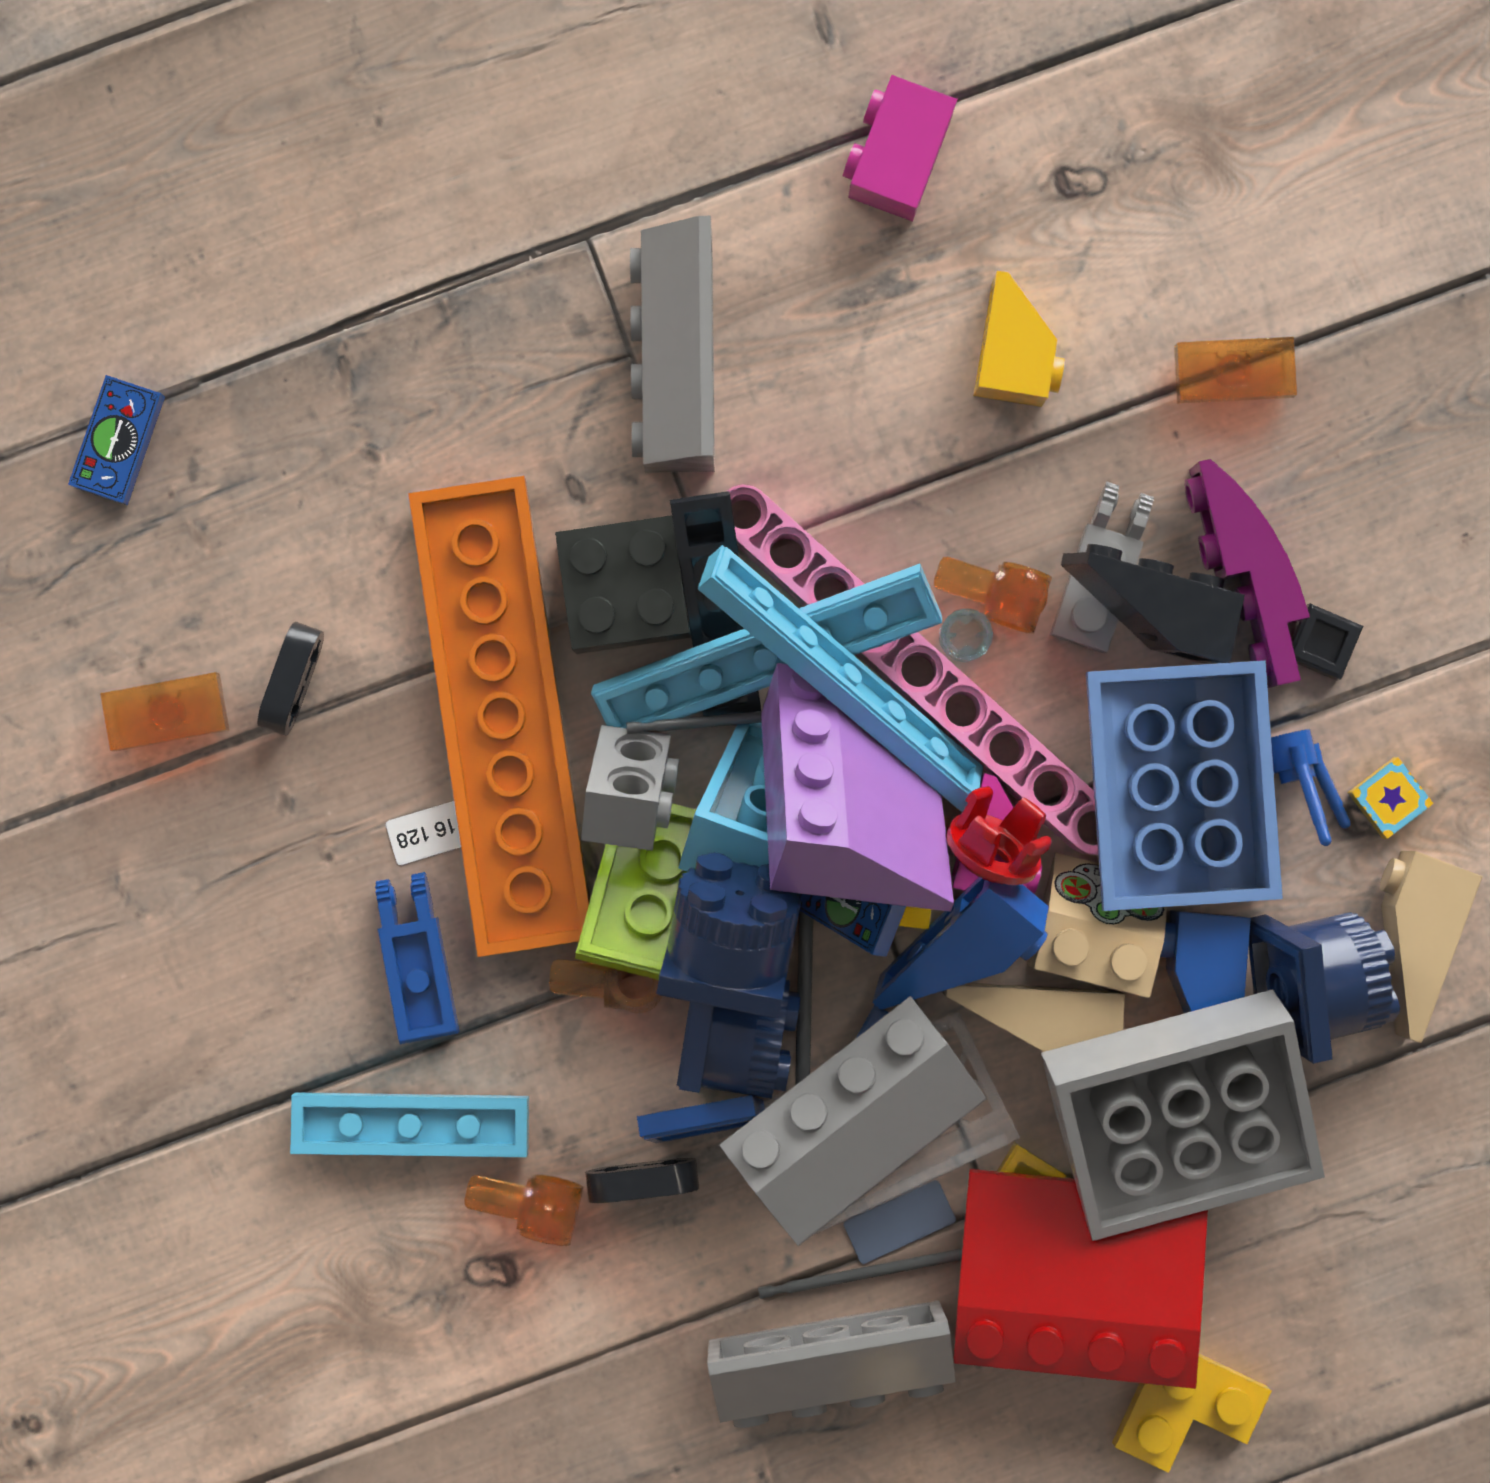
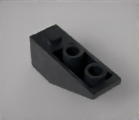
M1088 544L1086 552L1063 553L1061 566L1150 650L1199 663H1230L1245 595L1223 589L1225 582L1223 578L1192 572L1189 575V579L1172 575L1174 569L1172 564L1146 558H1140L1138 565L1121 561L1123 553L1121 550L1097 544Z

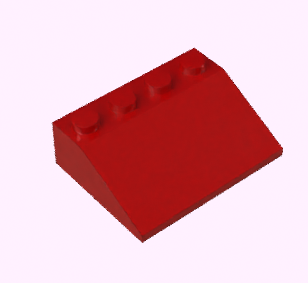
M970 1169L957 1306L954 1363L1196 1389L1208 1210L1092 1241L1074 1179Z

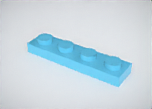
M299 1092L291 1095L290 1154L464 1157L528 1156L529 1096Z

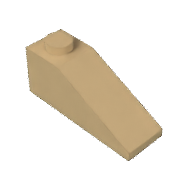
M1401 851L1398 859L1392 858L1388 862L1381 878L1380 890L1386 892L1381 904L1383 927L1395 949L1394 963L1389 965V972L1392 977L1391 984L1400 1004V1013L1394 1020L1395 1034L1422 1043L1483 876L1417 851Z
M967 983L942 991L949 999L1043 1052L1122 1031L1124 1028L1125 994L1116 990Z

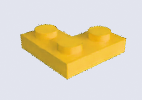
M1199 1354L1196 1389L1139 1383L1112 1443L1115 1448L1169 1473L1193 1419L1247 1445L1272 1391L1268 1386Z

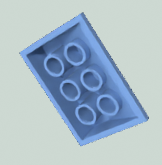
M1266 660L1086 672L1102 911L1283 899Z

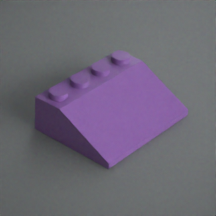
M777 663L761 712L770 890L951 912L954 900L942 795L787 664Z

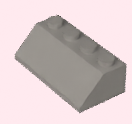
M696 216L641 230V248H630L631 283H641L642 306H631V341H642V364H631L632 399H643V422H632V457H643L645 473L715 472L711 216Z
M910 996L719 1144V1146L797 1246H800L987 1098L945 1039Z
M940 1301L711 1339L708 1345L707 1365L720 1423L733 1420L734 1427L737 1428L764 1424L769 1421L768 1414L792 1411V1416L796 1418L816 1416L827 1411L826 1404L849 1400L851 1407H870L885 1402V1394L907 1390L909 1397L933 1396L944 1391L943 1384L956 1382L949 1324Z

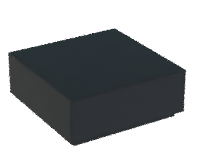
M1309 603L1306 606L1310 617L1298 622L1291 638L1296 662L1298 665L1331 679L1341 680L1364 626Z

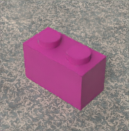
M891 75L885 92L875 89L863 119V123L872 126L866 144L862 146L854 143L842 175L852 180L848 198L913 222L958 99Z

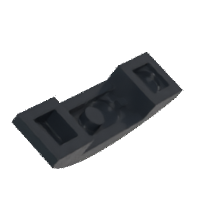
M729 491L670 500L693 648L744 629L698 590L708 557L721 545L727 547L739 557ZM759 691L703 710V716L761 711Z

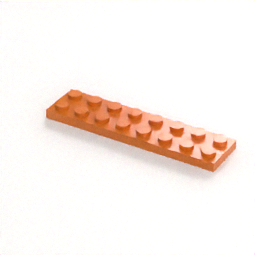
M525 476L408 493L477 956L482 957L579 942L590 899Z

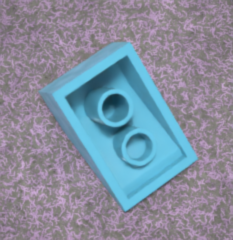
M762 723L736 726L694 814L679 869L688 872V869L695 868L698 856L713 852L724 854L735 863H746L758 867L769 864Z

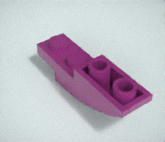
M1211 459L1199 461L1189 469L1191 478L1186 479L1184 485L1191 512L1193 514L1200 512L1205 535L1199 536L1198 545L1203 565L1206 570L1213 569L1215 576L1224 580L1239 576L1241 586L1236 587L1235 592L1245 595L1240 618L1243 622L1250 620L1255 643L1249 644L1250 661L1266 660L1267 688L1300 681L1301 678L1287 624L1299 622L1310 616L1300 583L1289 557L1269 522L1238 483Z

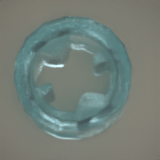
M964 608L954 611L944 620L940 627L938 638L942 650L948 657L955 661L966 663L978 659L987 652L992 644L993 631L991 623L984 614L974 609ZM956 621L962 626H966L971 621L977 624L981 632L975 635V638H981V643L977 649L969 645L964 646L960 650L954 647L950 639L955 638L956 633H950V628Z

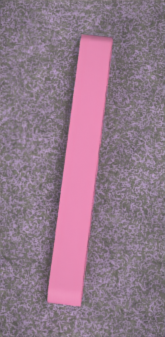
M744 484L727 490L730 492L731 505L741 500L750 501L757 506L761 515L757 524L751 528L740 529L735 527L738 548L803 607L817 602L814 595V587L822 579L835 578L842 582L846 591L864 584L762 491L754 486ZM783 539L797 542L804 554L801 563L789 569L776 565L770 555V550L776 542ZM916 632L886 643L883 646L856 654L919 712L983 765V769L989 775L996 776L1001 786L1018 801L1025 797L1037 805L1046 814L1044 824L1070 848L1078 853L1098 855V843L1089 845L1083 842L1077 830L1081 816L1089 811L1095 812L1094 790L920 633ZM914 655L922 656L930 662L933 676L928 685L916 687L906 682L901 669L902 663L907 657ZM952 695H965L975 704L976 716L969 726H957L948 719L945 708L949 697ZM999 733L1009 734L1018 743L1019 756L1010 766L999 765L990 755V742ZM1043 772L1052 773L1057 776L1063 788L1059 801L1051 806L1039 802L1033 791L1036 778Z

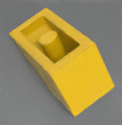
M997 271L991 284L973 396L1042 407L1048 399L1049 392H1059L1064 370V358L1055 357L1057 338L1009 272Z

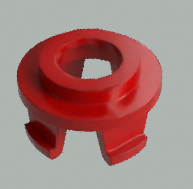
M986 786L973 790L965 799L968 804L962 814L956 816L947 829L946 839L950 849L969 871L982 879L1008 885L1029 883L1035 878L1041 867V855L1049 850L1052 843L1049 836L1037 839L1041 825L1045 822L1046 814L1037 805L1024 797L1003 820L987 815L993 797L992 788ZM996 853H997L1005 862H999V861L994 860V859H995V856H996Z

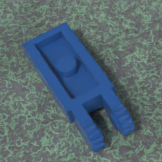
M425 872L412 874L411 895L413 901H415L418 921L398 925L397 898L394 887L389 879L376 881L375 883L382 928L378 929L400 1044L458 1034L460 1032L439 918H434L432 896Z

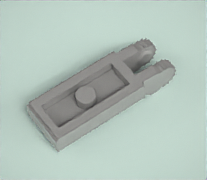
M1106 481L1091 524L1088 523L1085 526L1077 553L1086 552L1088 544L1103 545L1121 550L1123 552L1121 561L1137 564L1144 543L1140 539L1145 530L1154 497L1143 493L1139 495V498L1135 500L1132 506L1126 534L1122 535L1105 529L1119 498V485ZM1069 574L1050 636L1105 654L1108 652L1118 619Z

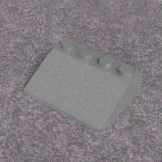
M1273 989L1041 1053L1053 1106L1092 1241L1325 1178L1294 1020Z

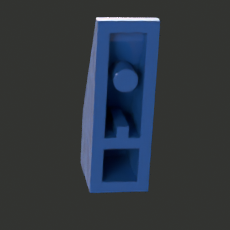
M979 877L954 901L951 912L944 911L929 926V929L920 934L880 974L872 1003L882 1010L901 1004L910 996L915 1000L1003 973L1019 957L1024 961L1030 959L1041 948L1048 934L1045 931L1049 906L1023 884H999Z
M1170 910L1169 922H1166L1165 938L1160 957L1166 958V971L1183 1013L1245 997L1251 918Z

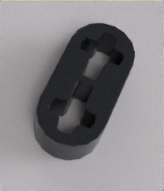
M294 622L291 625L283 641L257 718L259 727L285 736L290 733L300 712L324 641L323 631L299 622Z
M677 1158L615 1165L585 1172L589 1203H610L671 1196L699 1189L695 1158Z

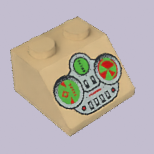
M1054 852L1043 897V902L1049 906L1045 931L1048 935L1041 948L1028 959L1027 966L1150 998L1165 938L1167 907L1102 911L1099 863Z

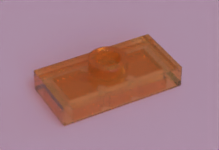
M1294 337L1177 342L1174 345L1177 404L1294 398L1297 395Z
M217 672L100 693L110 751H121L230 731L220 673Z

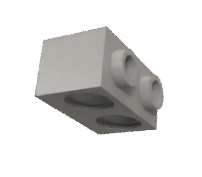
M601 725L585 793L582 841L653 850L657 827L668 828L672 799L677 782L679 759L668 758L671 735L648 731L627 734L626 728Z

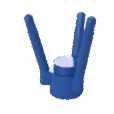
M1310 729L1271 737L1274 775L1279 774L1281 784L1300 781L1319 841L1323 846L1330 845L1332 840L1313 777L1316 776L1340 827L1346 829L1351 823L1324 764L1319 743H1313Z

